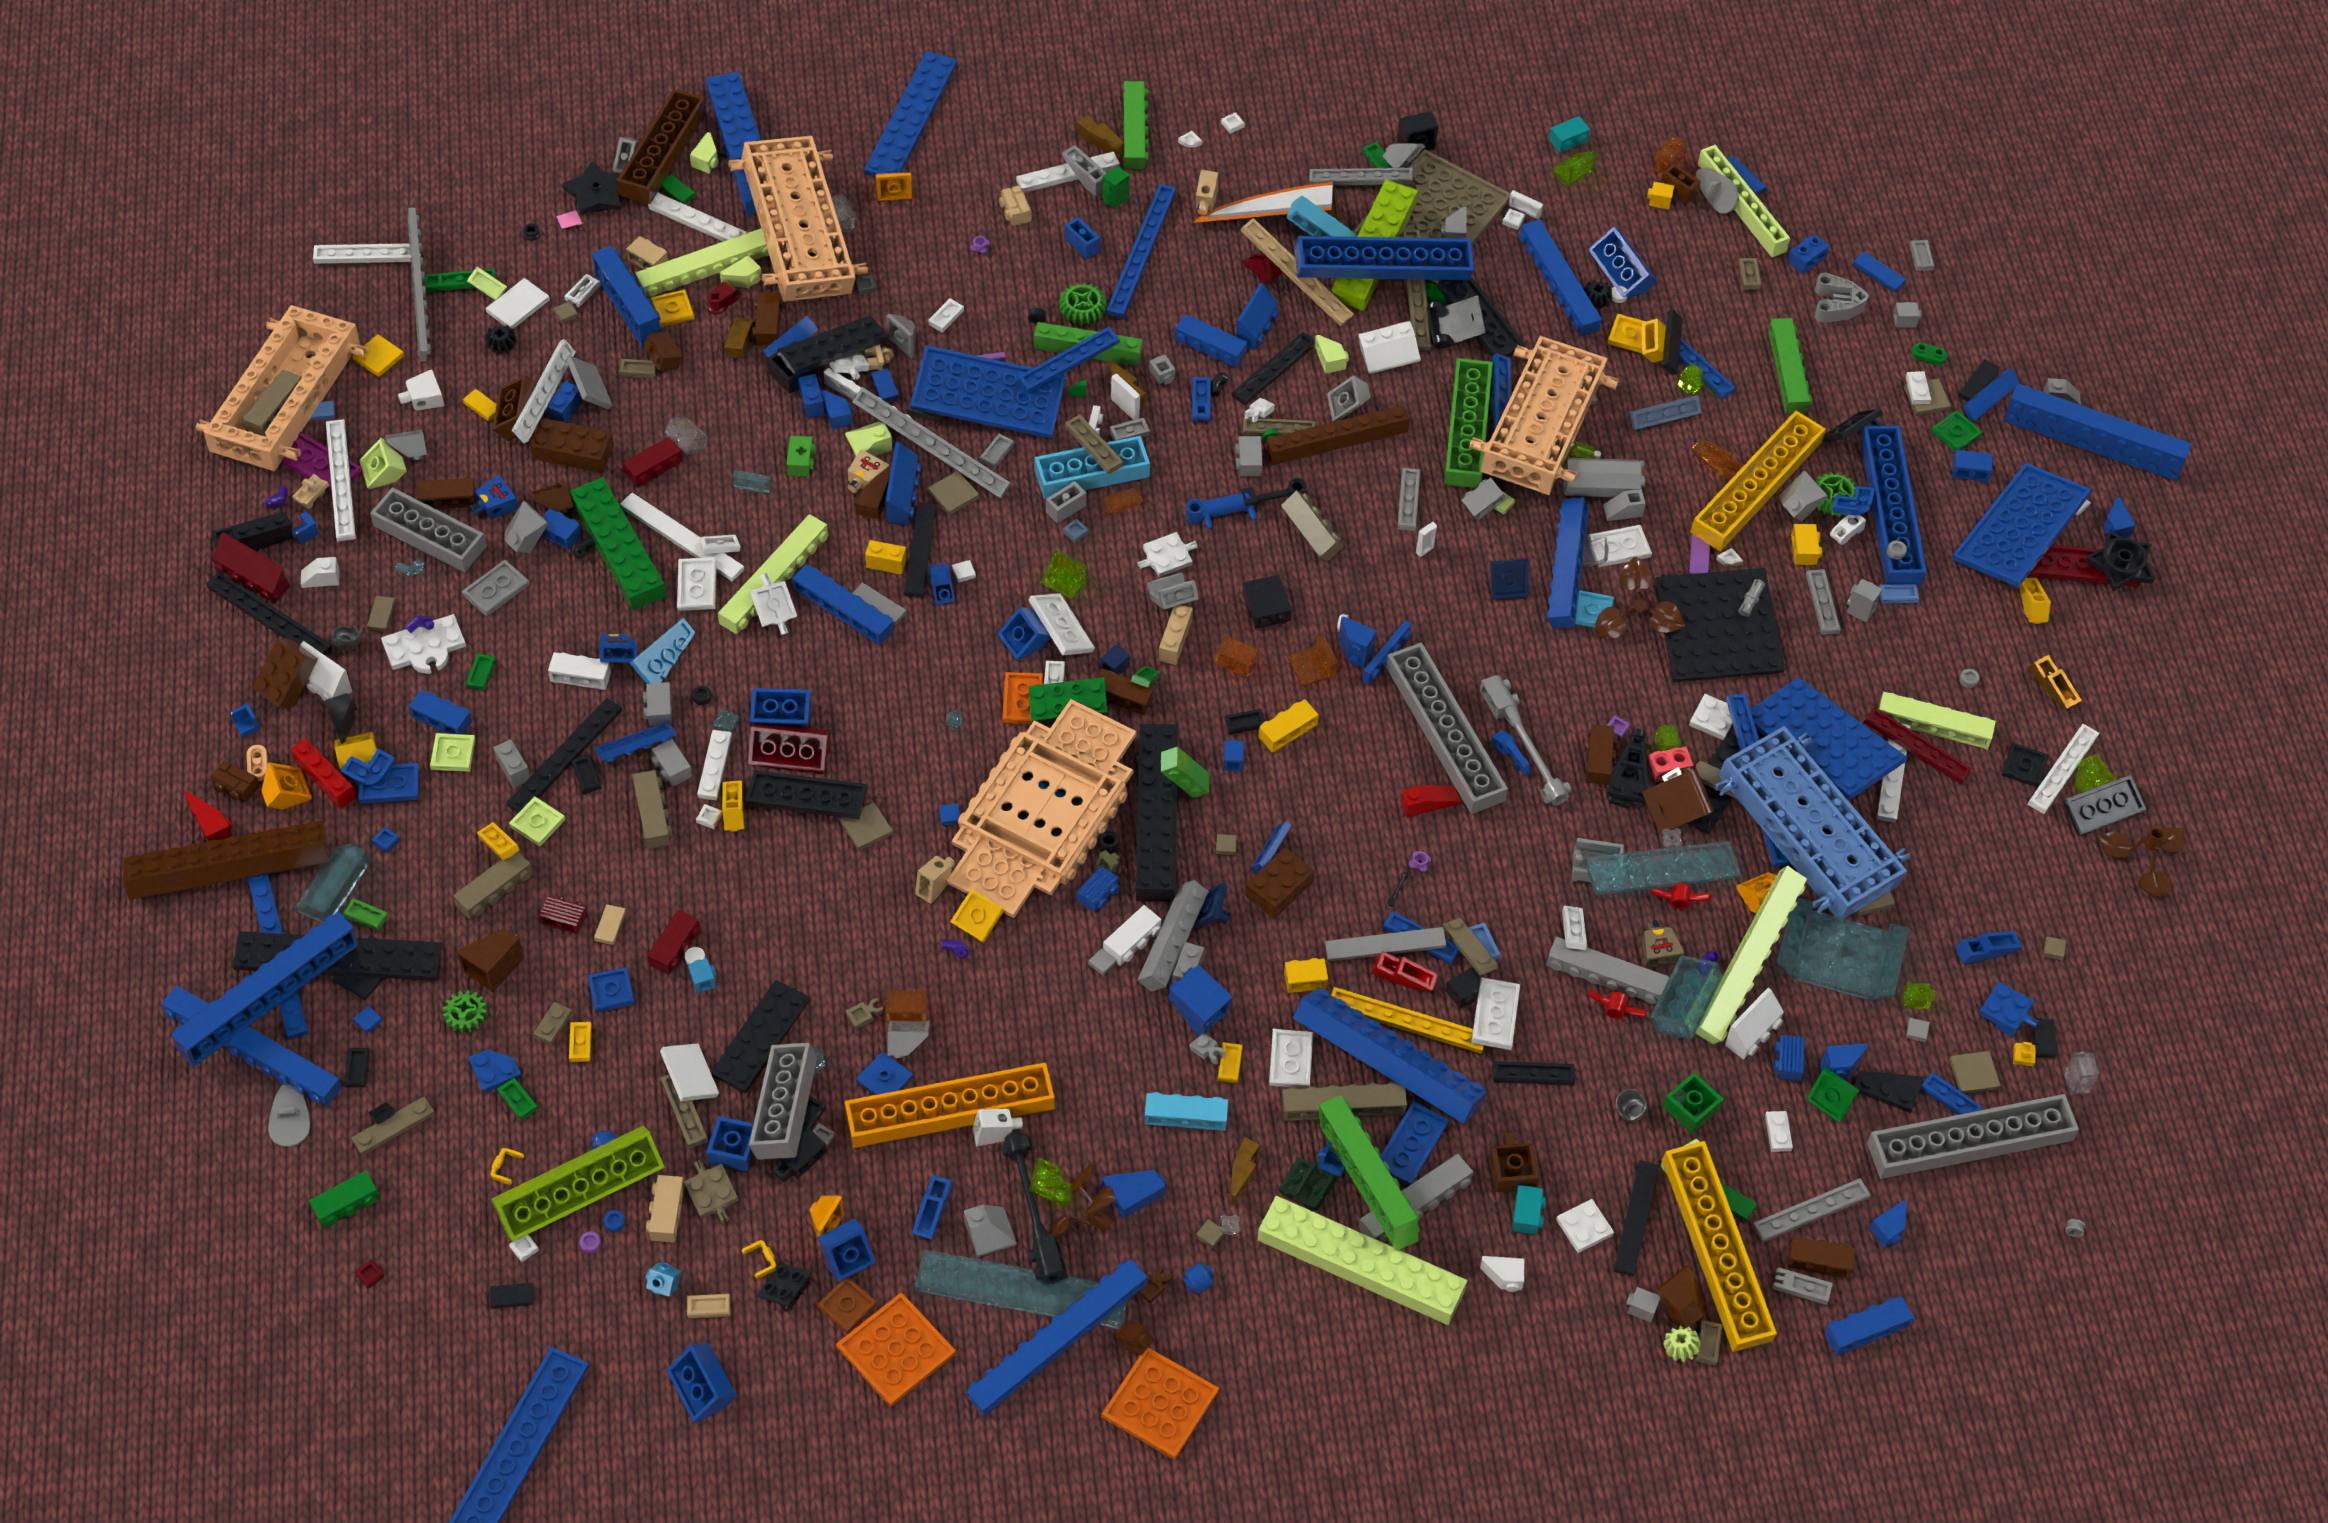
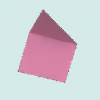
M577 211L556 216L562 229L583 224Z

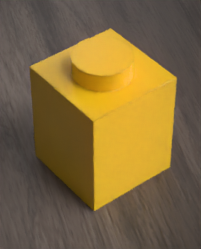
M1654 182L1653 188L1648 190L1649 206L1669 210L1674 185Z

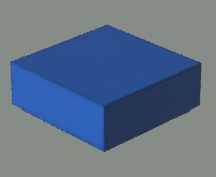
M958 803L939 806L942 826L958 824L960 817Z
M386 827L372 839V843L386 853L400 841V837Z
M369 1006L353 1018V1021L366 1034L383 1022L382 1018Z

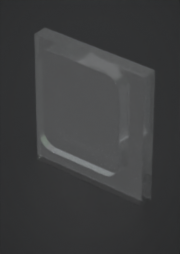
M1606 537L1585 542L1582 569L1605 563L1608 560L1609 546Z

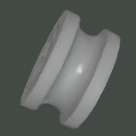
M2077 1219L2067 1220L2065 1233L2072 1237H2082L2086 1226L2085 1223Z

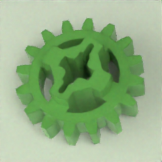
M469 990L466 991V994H462L459 991V996L457 997L452 994V1000H446L447 1006L443 1007V1017L447 1026H452L453 1031L460 1028L461 1033H464L465 1029L472 1032V1027L479 1029L478 1023H485L484 1017L488 1016L487 1005L484 1003L483 997L478 998L477 992L470 995Z

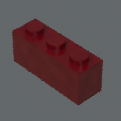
M667 437L624 461V472L632 483L639 487L683 462L682 452L674 441Z
M677 910L648 953L649 966L668 975L671 974L673 969H677L681 957L690 949L693 939H696L700 934L699 919Z

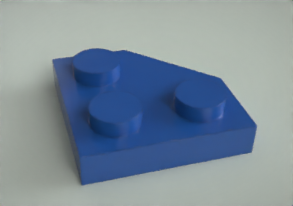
M488 1049L468 1057L483 1094L499 1088L513 1078L516 1080L522 1078L513 1057Z

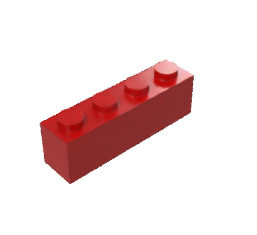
M306 738L290 748L294 762L340 809L356 799L353 786Z

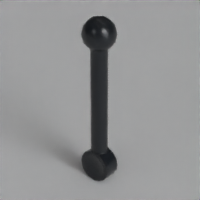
M1407 872L1401 873V880L1392 897L1387 901L1388 906L1395 905V898L1404 880L1409 876Z

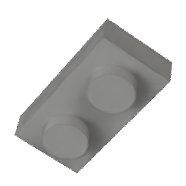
M1144 418L1110 426V433L1114 441L1141 436V438L1150 436V430Z

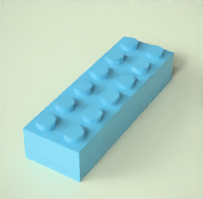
M1141 436L1107 442L1108 446L1123 461V466L1110 474L1105 472L1084 447L1034 457L1035 474L1043 498L1046 499L1074 481L1085 491L1150 477V462Z

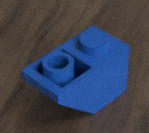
M946 562L928 565L936 605L955 602L949 565Z

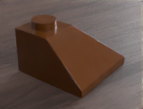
M563 482L527 493L528 497L555 512L566 513L570 511L569 508L573 507L568 487Z
M1688 1265L1656 1289L1674 1324L1687 1328L1703 1316L1706 1299Z

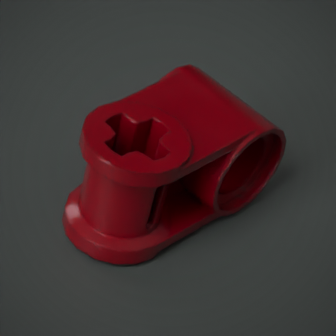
M722 282L707 295V299L710 302L708 306L709 312L712 314L722 313L738 300L740 291L727 282Z

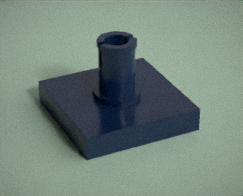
M1528 559L1490 562L1492 599L1529 596Z
M1221 883L1208 890L1209 892L1192 927L1193 930L1196 931L1217 920H1220L1223 924L1229 921L1231 913L1222 909L1228 886Z

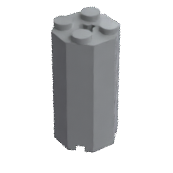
M1595 458L1565 459L1564 469L1577 472L1574 483L1563 480L1565 496L1616 497L1623 491L1642 490V486L1645 483V476L1641 475L1644 469V461Z

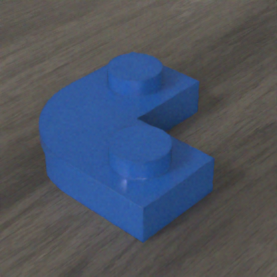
M1856 486L1854 497L1835 495L1832 512L1847 515H1862L1868 512L1872 506L1875 488Z
M377 749L368 764L350 756L340 772L359 784L374 785L383 780L396 759L394 756Z

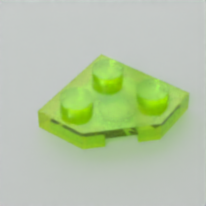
M2096 753L2080 761L2074 787L2079 793H2083L2115 781L2116 778Z
M1041 1158L1037 1159L1029 1191L1067 1207L1071 1199L1072 1186L1069 1182L1063 1180L1060 1175L1061 1170L1057 1165Z

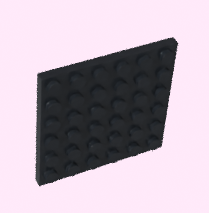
M1766 568L1655 578L1658 602L1668 601L1675 604L1685 623L1684 627L1679 630L1664 632L1673 682L1784 673L1785 667ZM1759 579L1765 583V587L1760 593L1759 601L1754 605L1748 617L1746 615L1743 616L1738 610L1744 602V596L1746 592H1749L1754 580Z

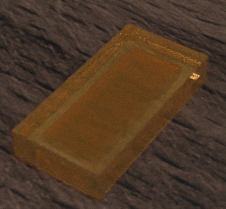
M1137 487L1103 497L1102 502L1108 514L1111 515L1142 505L1143 499Z

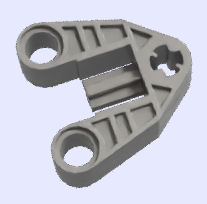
M1821 273L1817 279L1815 292L1821 296L1831 297L1832 300H1820L1814 317L1816 321L1821 323L1849 320L1865 310L1869 297L1868 293L1850 280L1829 273Z

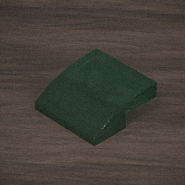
M1298 1157L1278 1190L1291 1200L1311 1210L1318 1211L1337 1179L1334 1174L1318 1169L1315 1163Z

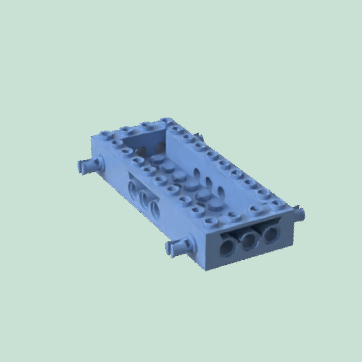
M1783 726L1727 758L1718 774L1722 782L1715 784L1716 791L1721 789L1719 795H1723L1730 790L1799 874L1807 878L1806 882L1820 898L1812 903L1813 908L1820 906L1817 913H1821L1826 908H1829L1840 922L1898 887L1907 872L1901 863L1909 860L1910 854L1903 855L1906 850L1905 848L1893 854L1805 751L1804 747L1812 743L1811 737L1805 739L1808 733H1804L1795 739L1789 730ZM1773 771H1780L1783 776H1776ZM1798 800H1805L1807 805L1799 804ZM1827 828L1831 831L1832 834L1827 835L1822 831V829ZM1847 858H1853L1856 864L1849 863Z

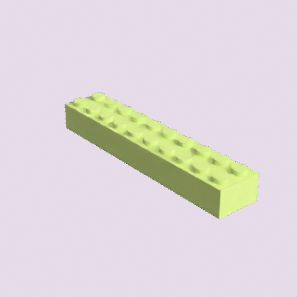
M1278 1196L1273 1200L1258 1230V1241L1448 1326L1466 1289L1467 1280L1403 1251H1396L1394 1247Z

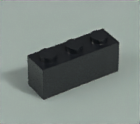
M285 511L231 526L232 538L254 550L293 539L292 524Z

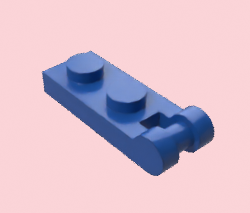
M1192 378V421L1205 420V422H1210V378ZM1198 410H1205V413L1198 412Z

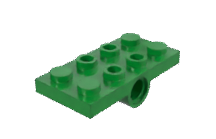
M1104 677L1029 686L1032 723L1033 721L1038 723L1056 721L1070 699L1104 716L1108 715Z

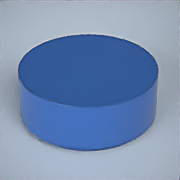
M612 1210L604 1216V1226L610 1232H618L625 1225L624 1215L620 1211Z

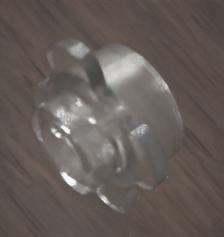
M1665 828L1662 831L1664 836L1663 845L1665 847H1680L1682 845L1680 829L1669 830Z
M1221 1215V1231L1223 1233L1233 1235L1241 1231L1239 1226L1240 1217L1238 1215Z

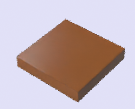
M848 1277L843 1279L817 1304V1308L847 1334L877 1306V1302Z

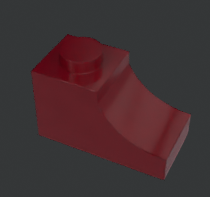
M1255 253L1243 260L1244 266L1251 269L1258 276L1259 281L1273 282L1277 279V276L1282 274L1281 269L1265 254Z

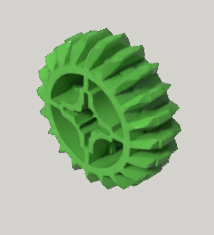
M1085 282L1083 285L1078 283L1076 286L1070 285L1069 289L1065 288L1059 300L1060 312L1063 318H1067L1068 322L1073 321L1074 325L1080 323L1082 326L1086 323L1089 326L1090 322L1095 324L1096 320H1101L1107 308L1106 297L1103 291L1099 290L1098 286L1093 288L1092 283L1089 286Z
M1832 472L1828 475L1824 473L1822 477L1818 476L1815 482L1828 497L1817 509L1818 512L1824 511V515L1828 513L1831 517L1837 515L1839 518L1841 516L1840 513L1832 512L1835 495L1854 497L1857 483L1852 482V478L1847 479L1846 474L1840 476L1839 472L1836 475Z

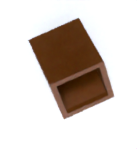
M504 928L457 951L462 972L492 992L497 989L524 959L520 937L515 932H509Z

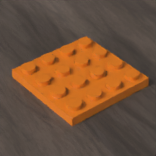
M902 1292L836 1343V1348L890 1407L956 1355V1350Z
M1148 1347L1143 1355L1139 1356L1101 1414V1417L1175 1460L1215 1399L1219 1388Z

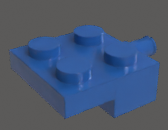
M2000 982L1997 983L1979 1012V1015L1996 1023V1029L2011 1037L2015 1036L2024 1022L2034 1028L2039 1023V1020L2029 1016L2034 1000Z

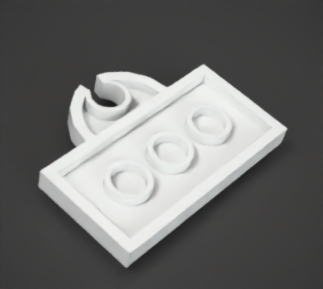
M454 614L434 620L435 626L431 630L418 627L412 633L406 629L381 637L392 669L396 670L412 665L420 673L431 674V668L427 664L432 661L436 662L438 671L443 669L449 659L448 652L466 647Z

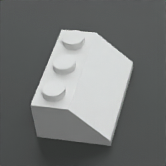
M1410 321L1359 334L1360 348L1369 374L1421 361L1416 337Z
M303 641L300 646L318 658L305 684L312 693L319 694L324 701L345 693L349 695L352 689L346 670Z
M1767 988L1731 1025L1725 1046L1743 1060L1748 1055L1752 1056L1758 1049L1757 1045L1760 1042L1765 1043L1771 1035L1770 1032L1773 1029L1777 1030L1783 1022L1781 1018L1784 1011L1771 989Z

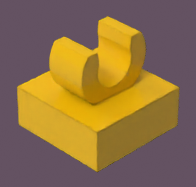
M2029 1042L2015 1043L2013 1048V1064L2033 1067L2035 1064V1045Z

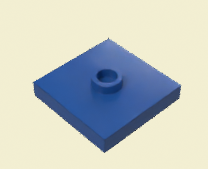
M627 967L588 975L595 1013L635 1004Z
M882 1052L856 1078V1082L872 1095L902 1090L914 1077L910 1071L885 1052Z

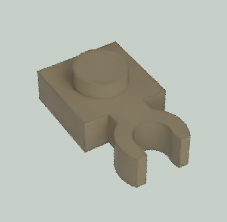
M877 998L872 999L867 1006L862 1002L845 1011L855 1030L872 1022V1015L878 1016L884 1012L883 1006L874 1008V1006L879 1004Z

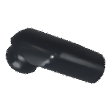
M1224 372L1218 373L1210 383L1212 396H1219L1220 384L1228 382L1229 377Z
M593 537L575 544L573 550L574 557L581 559L585 556L587 548L595 545Z

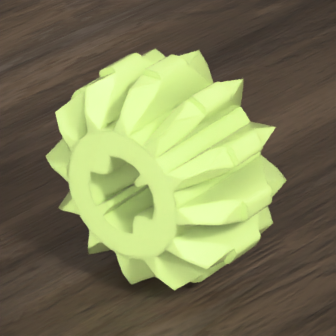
M1681 1325L1679 1330L1672 1328V1333H1666V1340L1664 1341L1667 1355L1673 1357L1675 1362L1680 1358L1683 1363L1686 1358L1693 1360V1355H1698L1701 1346L1696 1331H1692L1690 1327H1687L1685 1330Z

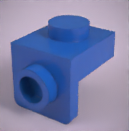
M1328 1142L1325 1148L1322 1147L1317 1157L1320 1159L1318 1168L1341 1177L1345 1166L1340 1161L1338 1155L1331 1151L1333 1143Z

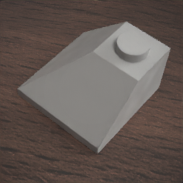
M888 314L886 317L889 340L912 359L914 357L916 339L914 323L911 320H907L904 316Z
M1353 375L1327 393L1333 422L1339 421L1371 398L1368 383Z
M422 429L385 435L386 442L408 458L412 457L413 460L423 459V455H427Z
M1804 470L1778 497L1788 512L1802 522L1828 495Z
M523 501L505 530V542L516 552L531 553L549 523L526 501Z
M890 1020L888 1027V1055H892L893 1058L908 1056L928 1037L930 1021Z
M983 1204L964 1210V1222L977 1257L1017 1245L1004 1207Z

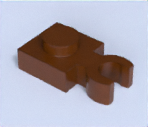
M1163 1266L1158 1268L1155 1277L1151 1274L1147 1275V1285L1137 1292L1149 1304L1165 1291V1286L1162 1284H1168L1172 1280L1171 1273L1167 1277L1161 1276L1164 1272Z

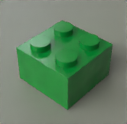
M1693 1072L1666 1095L1663 1108L1693 1134L1720 1111L1724 1099Z

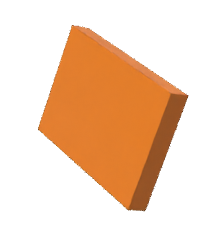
M1005 672L1002 723L1032 724L1029 686L1043 684V673Z

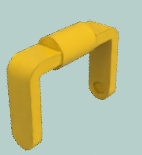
M503 1148L499 1156H496L491 1166L490 1174L493 1180L511 1185V1179L496 1173L504 1161L505 1154L523 1159L525 1155L508 1148Z
M762 1240L742 1249V1253L746 1254L762 1247L764 1256L771 1264L770 1267L755 1274L756 1279L776 1269L775 1256L770 1247H767Z

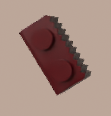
M548 896L539 914L542 925L575 933L576 935L579 934L587 916L586 907L582 903L577 901L571 903L559 896L554 898Z

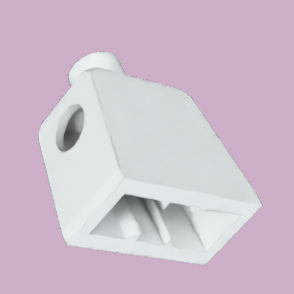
M432 370L405 382L407 391L398 394L401 404L412 402L414 410L417 411L444 406L442 394Z
M1009 1109L978 1110L972 1128L976 1147L1004 1142V1138L1012 1133V1130L1022 1129L1021 1117L1011 1118Z

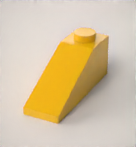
M2026 578L2019 586L2025 615L2029 622L2034 624L2048 622L2051 601L2037 578Z
M742 781L723 782L722 811L725 831L744 829Z

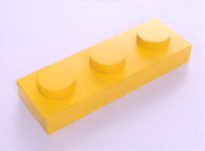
M494 822L477 832L479 838L503 861L511 858L520 850L518 845Z

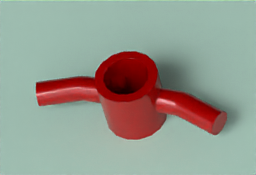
M1686 883L1673 884L1671 891L1651 887L1650 890L1651 895L1670 899V906L1679 910L1689 908L1690 901L1712 900L1711 893H1691V886Z
M1593 989L1588 992L1589 997L1606 1005L1605 1014L1610 1018L1622 1019L1625 1013L1646 1018L1647 1010L1628 1006V997L1621 992H1611L1608 998Z

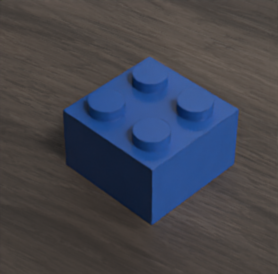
M718 1116L706 1151L708 1163L714 1165L722 1164L724 1167L748 1172L754 1155L749 1146L754 1124Z
M855 1218L817 1237L828 1268L838 1281L876 1263L865 1231Z

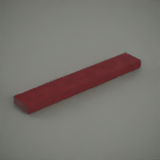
M1875 707L1872 708L1863 722L1960 784L1965 781L1972 769Z

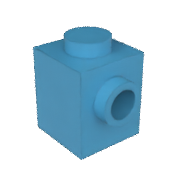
M707 958L695 960L688 964L689 974L697 994L716 988L714 976H717L713 964L709 965Z

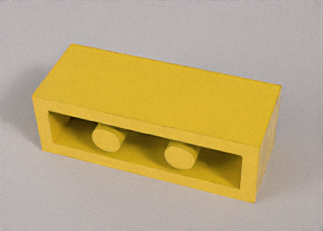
M1305 699L1301 702H1296L1290 709L1285 712L1282 711L1272 720L1262 723L1259 727V738L1273 753L1317 726L1319 714Z

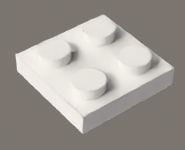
M1704 694L1689 726L1724 740L1733 724L1727 703Z
M1593 1199L1558 1215L1556 1221L1577 1253L1604 1241L1614 1234V1231Z

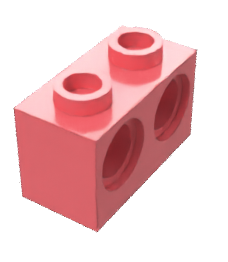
M1675 747L1662 752L1655 751L1649 755L1647 763L1654 783L1664 781L1662 776L1677 767L1682 771L1688 767L1693 769L1694 766L1687 747Z

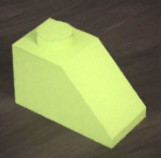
M709 132L706 133L690 154L691 167L708 174L713 168L717 167L719 161L717 150Z
M746 256L720 272L721 283L727 282L733 287L749 288L762 280L761 267L752 258Z
M1316 335L1315 349L1325 374L1346 369L1349 357L1342 345L1321 335Z

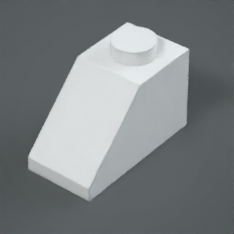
M336 557L316 558L302 569L301 588L339 585L340 570Z
M1482 1256L1480 1269L1500 1289H1506L1509 1292L1522 1291L1524 1284V1259Z

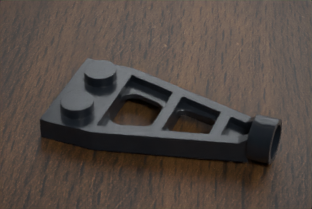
M1633 729L1631 731L1630 740L1610 776L1607 796L1642 804L1645 803L1642 792L1648 789V773L1645 751L1646 732L1644 730ZM1630 752L1640 755L1639 763L1627 761ZM1624 769L1637 770L1638 781L1621 778Z

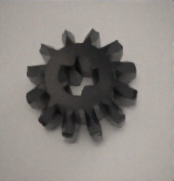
M1594 279L1583 288L1594 307L1601 309L1612 300V287L1608 286V282L1602 283V280L1597 282Z
M501 323L500 326L494 325L493 329L488 328L485 339L487 347L493 353L496 351L500 354L502 351L508 353L509 349L514 348L516 336L514 330L510 329L509 325L503 327Z

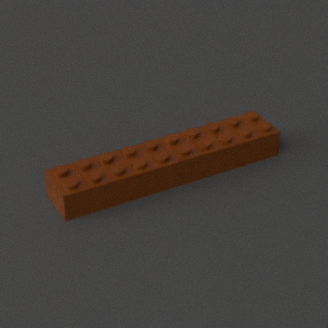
M323 820L123 858V882L128 899L132 900L329 862L328 841Z

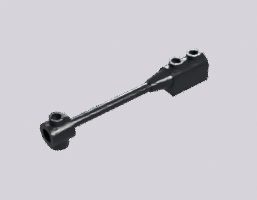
M1022 1132L1010 1133L1004 1138L1005 1144L1001 1145V1149L1005 1157L1009 1156V1159L1017 1162L1033 1223V1249L1029 1250V1256L1033 1263L1036 1262L1038 1266L1033 1269L1037 1281L1041 1280L1043 1284H1054L1068 1279L1059 1242L1054 1234L1047 1235L1038 1213L1024 1160L1028 1156L1029 1150L1033 1149L1032 1142L1028 1134H1023Z

